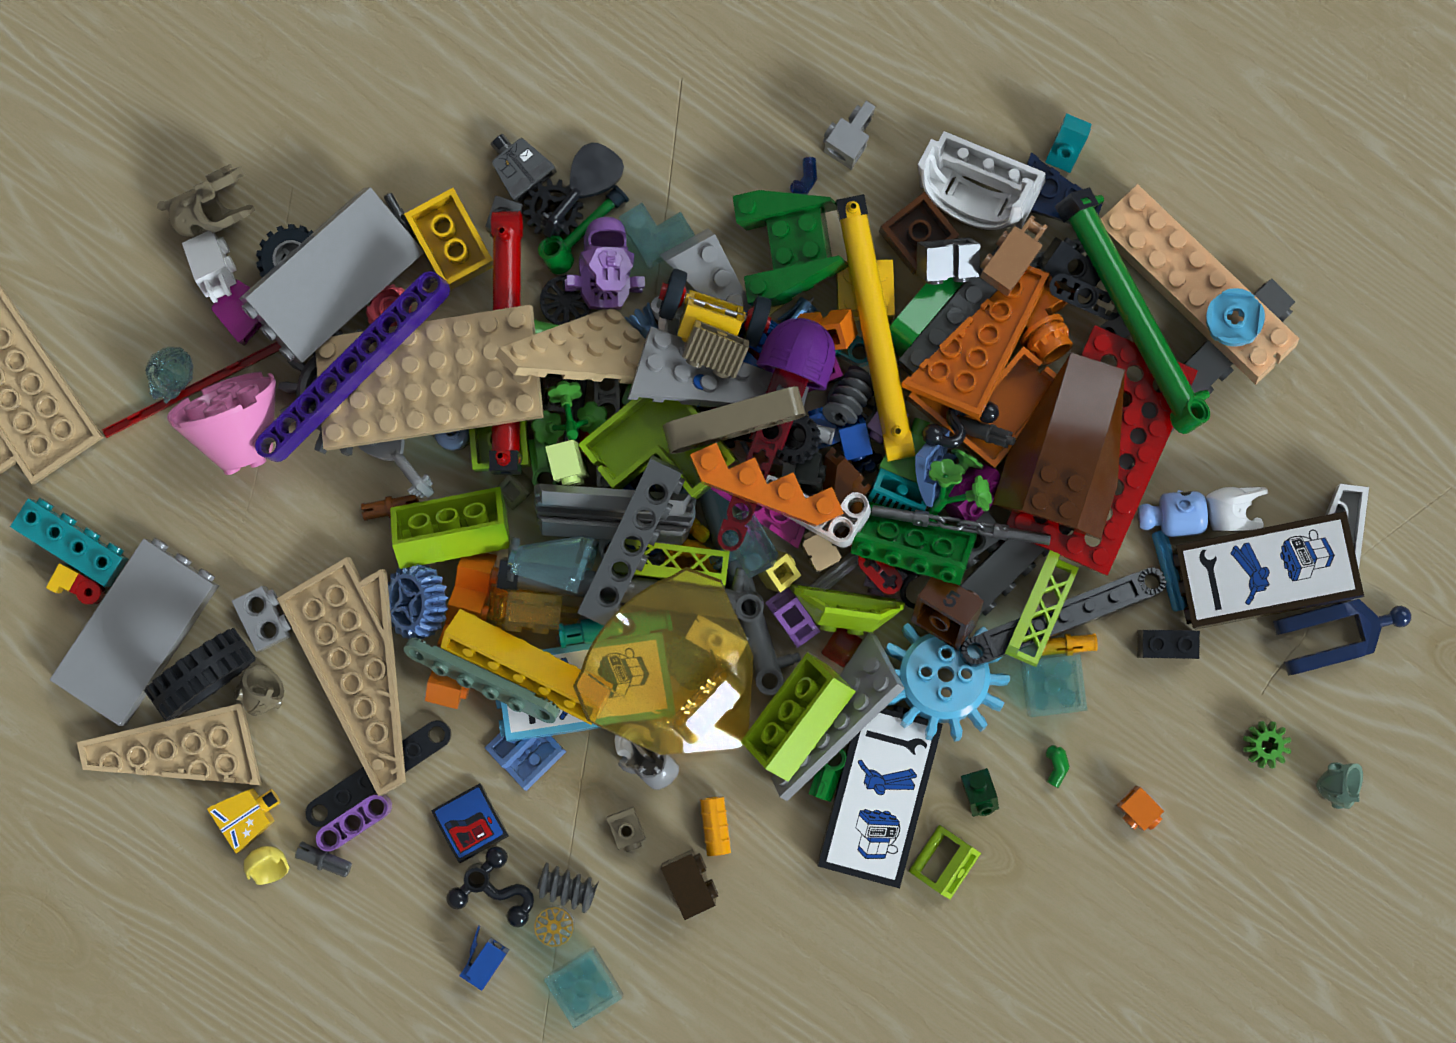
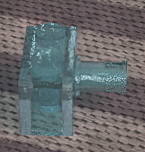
M746 509L736 514L734 518L738 520L745 519L748 516L749 510ZM754 513L751 521L745 525L748 529L740 548L729 553L728 564L735 560L739 561L748 578L773 567L779 555ZM728 530L723 533V537L729 547L735 546L738 543L739 537L735 531ZM710 556V563L716 562L713 568L715 570L721 569L723 557Z

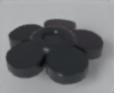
M872 450L873 454L867 455L863 460L852 461L860 474L865 470L867 473H872L877 469L876 464L881 463L883 460L880 453L875 454V451Z

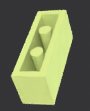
M575 440L545 447L553 480L566 486L585 484L584 479L590 478L584 452Z

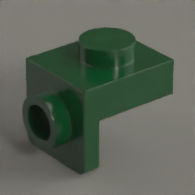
M988 768L961 776L973 817L978 815L987 816L999 809L998 796Z

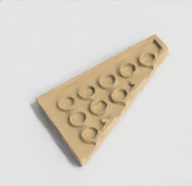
M602 309L499 347L495 356L514 375L546 377L548 373L561 374L563 379H589L602 382L604 378L618 379L619 383L632 384L646 339L618 310Z

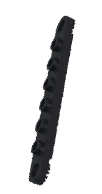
M1147 568L1065 600L1049 638L1159 595L1166 587L1167 581H1165L1164 573L1158 568ZM1148 575L1154 576L1158 580V588L1150 589L1147 587L1144 578ZM1054 611L1048 613L1050 618L1052 617ZM1044 615L1033 618L1031 621L1035 632L1045 630L1048 627ZM1020 618L967 639L960 648V656L963 662L969 666L977 667L1007 655L1005 654ZM1029 629L1027 630L1025 636L1030 635ZM1043 636L1038 637L1040 642L1042 641ZM1033 639L1023 642L1019 650L1035 644ZM968 646H979L982 650V657L977 659L970 657L967 652Z

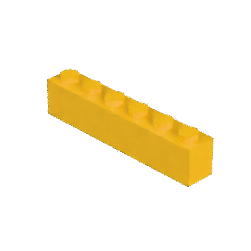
M460 609L444 632L441 649L536 693L535 696L543 697L544 700L547 698L548 702L552 701V704H556V707H559L562 711L592 725L606 701L611 687L610 684L580 670L575 665L560 660L549 652L529 644L523 639L503 631L500 627L493 626L479 619L474 614Z

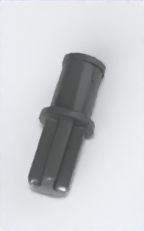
M303 841L299 845L301 848H297L295 858L317 866L319 871L324 869L341 877H346L350 873L352 863L330 854L329 851H323Z

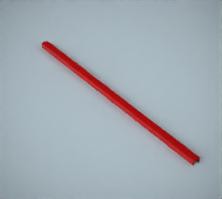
M275 342L102 429L105 438L279 352L281 346L278 342Z

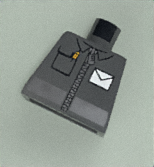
M501 134L491 142V146L499 154L492 161V164L514 202L520 203L529 195V190L534 191L538 188L537 183L543 184L557 172L555 166L523 138L511 144L505 135Z

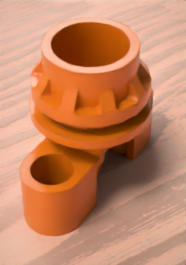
M1055 281L1054 286L1057 287L1058 291V289L1061 287L1059 286L1057 281ZM1046 285L1023 330L1025 333L1020 339L1021 345L1040 359L1043 365L1057 361L1073 346L1069 338V329L1063 323L1064 319L1060 314H1055L1068 303L1051 295L1047 291Z

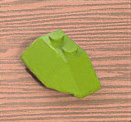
M795 584L790 586V590L798 598L813 621L820 625V629L824 631L836 632L837 628L847 629L849 634L863 636L864 631L874 632L902 611L905 606L902 600Z

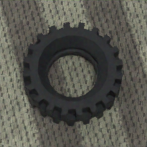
M235 628L228 629L224 633H220L213 639L206 641L197 649L192 650L184 658L179 659L173 666L167 668L162 672L163 674L147 685L144 692L164 720L170 721L201 703L221 687L227 685L233 678L248 668L255 661L256 657Z

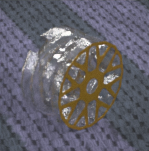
M558 905L544 908L536 917L534 924L538 940L544 945L551 947L561 946L566 943L572 936L575 928V921L571 912Z

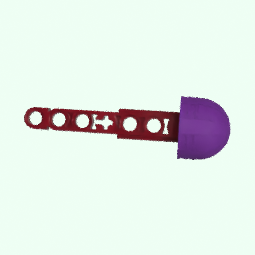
M793 318L777 325L768 335L756 363L760 368L773 373L766 394L777 391L778 386L782 389L797 386L801 398L806 387L826 390L835 363V346L828 331L819 323L805 318ZM793 421L776 425L779 434L774 439L765 438L762 430L750 433L749 439L753 440L746 461L753 458V453L758 454L760 450L766 452L765 457L769 460L767 463L762 462L760 466L761 471L765 472V481L777 449L782 451ZM732 496L727 509V520H723L717 537L718 544L723 550L731 552L740 548L748 529L745 525L751 521L757 504ZM741 503L747 506L749 513L745 519L738 520L734 518L732 508L736 504ZM728 530L735 531L739 537L738 543L732 547L724 545L722 542L724 532Z

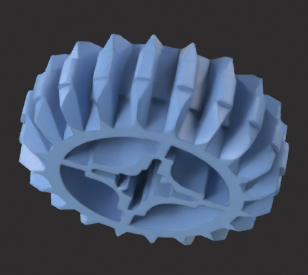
M417 564V566L409 568H397L396 573L390 575L391 582H388L392 627H395V633L401 634L403 638L407 639L411 637L424 639L435 635V632L442 628L441 622L446 620L444 611L449 609L446 606V600L449 597L445 596L444 593L447 586L441 584L443 577L438 576L436 569L430 568L429 565Z

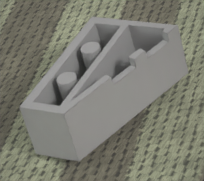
M710 229L700 232L660 255L673 269L687 272L686 281L697 292L742 306L743 312L752 307L748 304L747 296L716 235Z

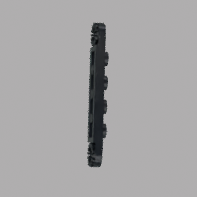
M439 720L432 721L402 741L405 773L450 742L452 736L451 729L445 722ZM435 726L441 727L445 732L443 741L439 743L432 741L429 736V732ZM364 767L308 804L305 815L311 825L323 827L376 793ZM320 804L327 808L328 815L325 820H317L313 816V809L316 805Z

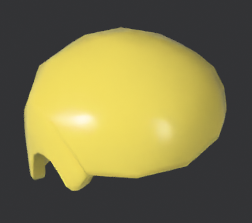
M261 846L251 851L244 859L246 877L249 880L251 876L257 885L275 882L283 878L289 871V865L284 853L273 846Z

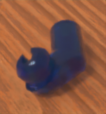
M806 157L802 160L803 177L800 181L794 180L791 183V193L807 195L816 183L817 165L816 158Z

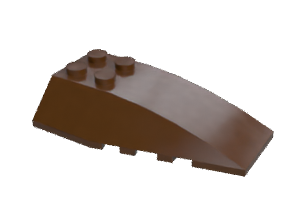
M1075 353L1069 354L1022 429L1015 444L1010 448L992 505L1017 513L1024 512L1073 528L1075 532L1101 539L1118 486L1124 369Z

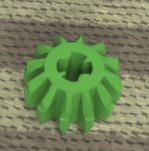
M1264 721L1258 722V730L1253 726L1248 728L1249 732L1253 735L1252 737H1243L1245 742H1250V746H1245L1243 752H1253L1249 756L1248 761L1253 763L1258 760L1257 765L1259 768H1264L1267 763L1269 768L1273 769L1276 767L1275 759L1280 763L1286 761L1281 755L1282 752L1291 753V749L1284 747V744L1291 742V738H1282L1286 729L1280 727L1276 730V722L1271 721L1266 726ZM1268 741L1272 743V748L1266 749L1262 747V742Z

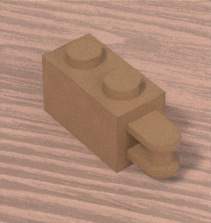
M1031 215L1021 230L1014 226L1010 233L1005 230L996 243L999 246L994 256L989 253L980 265L983 269L980 278L1006 296L1010 294L1043 246L1038 240L1048 226L1046 224L1042 226L1036 222L1033 215ZM1027 229L1036 235L1034 239L1025 233Z

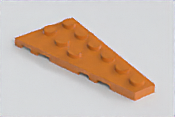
M1029 265L1008 296L998 290L990 299L987 298L974 315L969 316L939 345V349L929 359L926 358L919 365V368L901 383L902 388L980 419L1038 302L1049 273Z

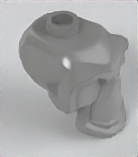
M627 724L618 729L615 735V747L617 754L623 756L618 763L623 771L637 774L654 790L667 787L677 777L679 765L665 747L664 734L659 728L648 732L642 726Z

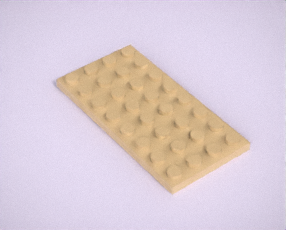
M531 305L424 321L321 423L323 449L328 451L544 418L540 377L534 375H514L495 356L499 347L536 334L533 307ZM397 326L389 327V333L395 331ZM364 331L331 336L315 351L317 378ZM377 342L370 345L369 353L375 351ZM353 362L350 365L349 373L355 371L357 362ZM333 382L330 385L329 393H332L336 389V382Z

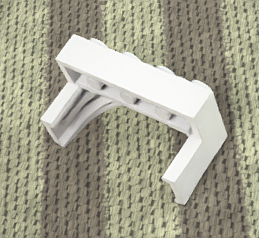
M945 131L939 141L930 140L918 163L920 187L924 188L926 194L938 208L964 224L986 230H997L1013 226L1022 229L1045 184V172ZM962 176H966L980 183L993 187L997 190H1000L1003 193L991 191L981 186H978ZM956 177L948 194L946 195L945 191L949 183L951 182L952 178Z

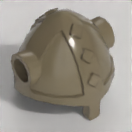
M253 666L248 668L243 674L240 684L235 688L234 699L241 701L247 713L257 716L272 708L279 709L285 690L282 681L271 669L264 666Z

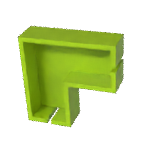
M639 397L638 400H631L578 444L594 465L599 466L597 470L612 489H623L645 471L652 455L683 469L680 477L685 479L683 487L691 497L698 499L712 488L700 482L690 459V454L710 445L670 454L663 430V425L667 422L700 413L695 405H684L675 400L653 402L652 398ZM724 441L717 442L728 469L741 464Z

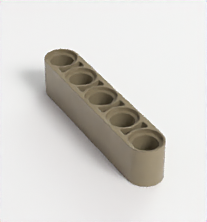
M794 386L667 422L663 425V430L670 454H676L804 417L806 412L799 388Z

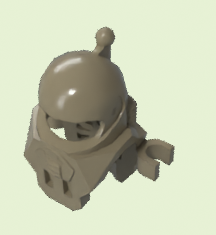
M226 165L206 175L205 177L208 181L195 185L194 189L168 201H160L157 204V208L161 211L168 210L171 226L183 237L194 238L202 234V228L212 233L229 228L235 222L255 211L253 205L250 204L235 210L227 209L220 203L218 198V190L239 181L238 178L246 175L242 166L230 170L232 165ZM205 215L212 217L213 222L210 221Z

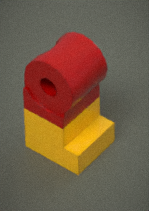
M63 563L58 564L46 586L48 590L54 593H62L65 589L75 594L80 602L89 605L100 603L106 594L104 586Z

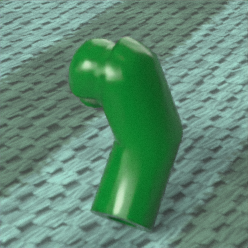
M1051 745L1046 750V757L1051 760L1054 768L1046 782L1059 789L1070 765L1066 751L1062 747Z

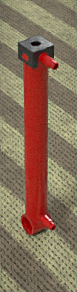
M521 211L492 212L493 310L521 306L522 213ZM520 421L492 426V451H489V471L493 475L522 474Z

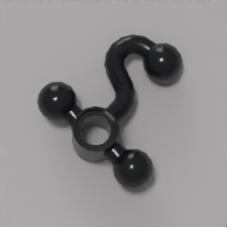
M988 401L980 420L984 423L996 421L999 416L998 406ZM949 407L946 412V420L954 431V436H945L943 428L934 423L927 425L922 431L923 440L931 446L958 447L966 437V430L957 415L967 416L968 414Z
M498 846L492 847L487 851L486 861L483 864L476 863L468 867L464 876V884L460 888H452L447 893V904L453 909H462L467 905L468 895L471 892L478 893L483 891L493 900L499 901L520 895L523 898V903L520 906L516 905L509 909L507 921L513 927H523L528 922V913L534 905L533 893L522 884H514L503 889H497L489 882L490 872L494 868L503 867L508 859L507 852L503 848ZM478 871L484 875L485 880L481 884H473L469 879V875L472 872Z

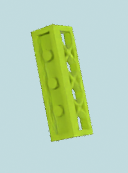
M625 539L626 545L634 546L636 549L641 546L640 540ZM655 542L654 546L648 544L647 548L649 549L644 554L647 555L654 549H662L669 559L660 566L652 565L647 559V564L644 565L642 571L636 570L633 575L725 587L730 552ZM667 550L678 552L671 556ZM686 552L690 553L697 563L689 569H681L674 559L681 553ZM696 554H701V555H706V556L703 557L701 560H699V558L696 556ZM710 556L723 557L721 573L709 572L703 565V562ZM619 561L613 564V569L617 574L628 573V566L624 562ZM672 562L676 568L665 566ZM700 565L704 571H697L694 569Z
M1051 550L1048 553L1005 654L1034 667L1038 665L1079 569L1060 560V554ZM1055 567L1070 573L1067 581L1056 584L1052 575ZM1050 581L1051 586L1046 588L1048 582ZM1064 587V590L1061 594L1059 589ZM1054 591L1058 604L1046 608L1042 596ZM1039 605L1041 610L1036 612V609ZM1054 611L1052 617L1050 618L1048 613ZM1044 615L1048 624L1047 629L1035 632L1031 623L1032 619ZM1029 629L1030 635L1025 636L1027 630ZM1043 636L1042 641L1040 643L1038 637ZM1033 639L1037 647L1035 657L1019 651L1023 642Z

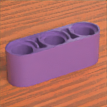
M374 794L346 811L317 832V846L323 851H333L373 826L391 812L392 802L390 798L385 794L383 796ZM374 799H379L383 802V813L376 814L372 811L371 803ZM350 815H356L360 818L361 825L358 830L349 827L348 818ZM327 830H331L336 834L337 842L335 845H329L325 842L324 834Z

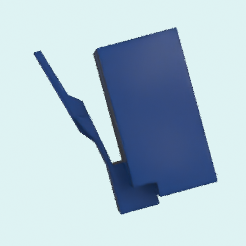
M478 925L470 948V958L459 976L482 991L509 952V949L493 938H490L474 963H470L478 945L477 937L481 927Z

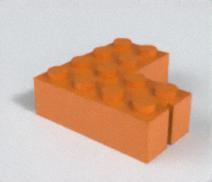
M1023 346L1004 368L989 399L990 402L998 406L999 416L993 423L986 424H994L999 428L1013 432L1012 437L1017 439L1057 374L1048 366L1039 373L1036 369L1043 362ZM914 392L909 394L906 398L908 402L932 422L948 429L950 437L954 436L955 433L946 420L948 406ZM970 415L965 416V417H968V418H971V419H974V420H977V421L982 422L980 419H977V418L972 417V416H970ZM966 435L963 443L960 444L980 462L992 468H995L1012 447V445H1008V448L993 443L988 444L984 440Z

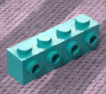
M40 497L38 500L28 498L10 527L102 586L112 587L129 560L122 555L124 550L112 542H109L108 545L99 540L101 535L88 527L82 530L75 525L77 520L63 512L60 516L52 511L54 506Z

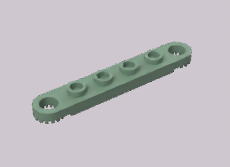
M411 637L404 646V652L408 657L431 668L437 675L448 676L465 688H473L480 691L490 700H499L507 704L515 712H524L546 723H554L560 713L559 707H556V704H552V701L548 702L547 698L544 700L543 697L535 696L536 693L435 645L431 647L429 644H425L426 641L422 642L420 638Z

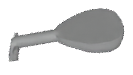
M405 439L381 442L374 447L369 444L358 446L362 451L373 457L385 461H394L413 485L407 490L410 494L420 498L424 496L429 498L435 493L431 487L433 482L430 477L425 474L421 478L403 455Z

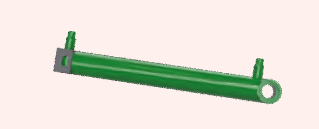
M1090 187L1072 192L1054 207L1063 223L1070 222L1171 409L1170 421L1172 426L1179 433L1188 434L1209 420L1210 409L1205 400L1210 397V393L1208 390H1200L1194 393L1095 210L1096 206L1104 202V197L1102 195H1094Z

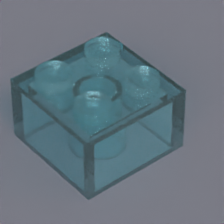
M1080 654L1040 658L1037 667L1020 661L1028 717L1088 711Z
M595 946L546 975L544 979L573 1029L623 998L622 990Z

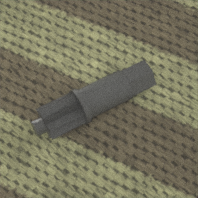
M957 416L966 430V435L984 440L988 444L993 443L1008 448V445L1015 444L1016 438L1012 437L1013 432L999 428L994 424L989 425L965 416Z

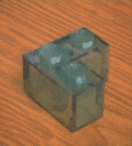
M643 203L619 216V221L624 225L628 237L648 269L664 260L660 256L662 253L695 236L681 212L658 226Z

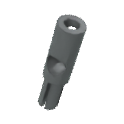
M393 193L385 195L384 199L393 215L414 238L416 235Z

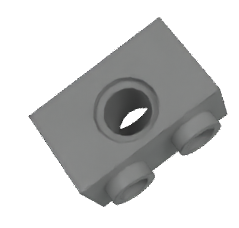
M865 101L862 107L859 105L855 107L849 117V122L843 118L837 124L832 122L824 134V153L852 170L867 147L869 135L864 133L873 118L876 106Z

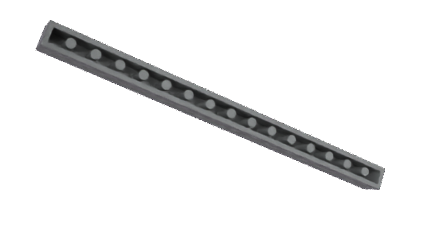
M1272 278L1254 293L1282 322L1293 312L1290 307L1295 301ZM1209 340L1184 363L1198 370L1191 386L1194 393L1200 390H1208L1211 394L1214 390L1211 385L1218 378L1223 381L1234 371L1231 367L1233 363ZM1146 403L1141 408L1144 417L1151 419L1156 416L1157 411L1153 404ZM1133 429L1130 433V438L1135 444H1142L1145 441V433L1141 429ZM1128 454L1121 455L1119 458L1121 468L1125 470L1132 469V463L1134 462L1132 456ZM1033 516L1037 523L1043 524L1047 522L1046 519ZM1059 524V530L1064 535H1068L1073 530V528ZM1007 538L959 586L966 590L974 591L984 600L980 614L982 613L986 616L997 605L994 600L1001 593L1004 596L1009 594L1017 585L1014 580L1020 574L1024 577L1036 567L1033 561L1041 554L1046 557L1049 550L1031 542Z

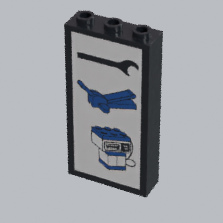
M894 705L893 710L884 708L849 741L846 762L839 778L817 861L818 867L900 889L943 724L938 723L937 732L932 740H926L925 729L928 725V720L921 716L920 718L915 717L911 725L903 728L900 725L902 718L910 709Z

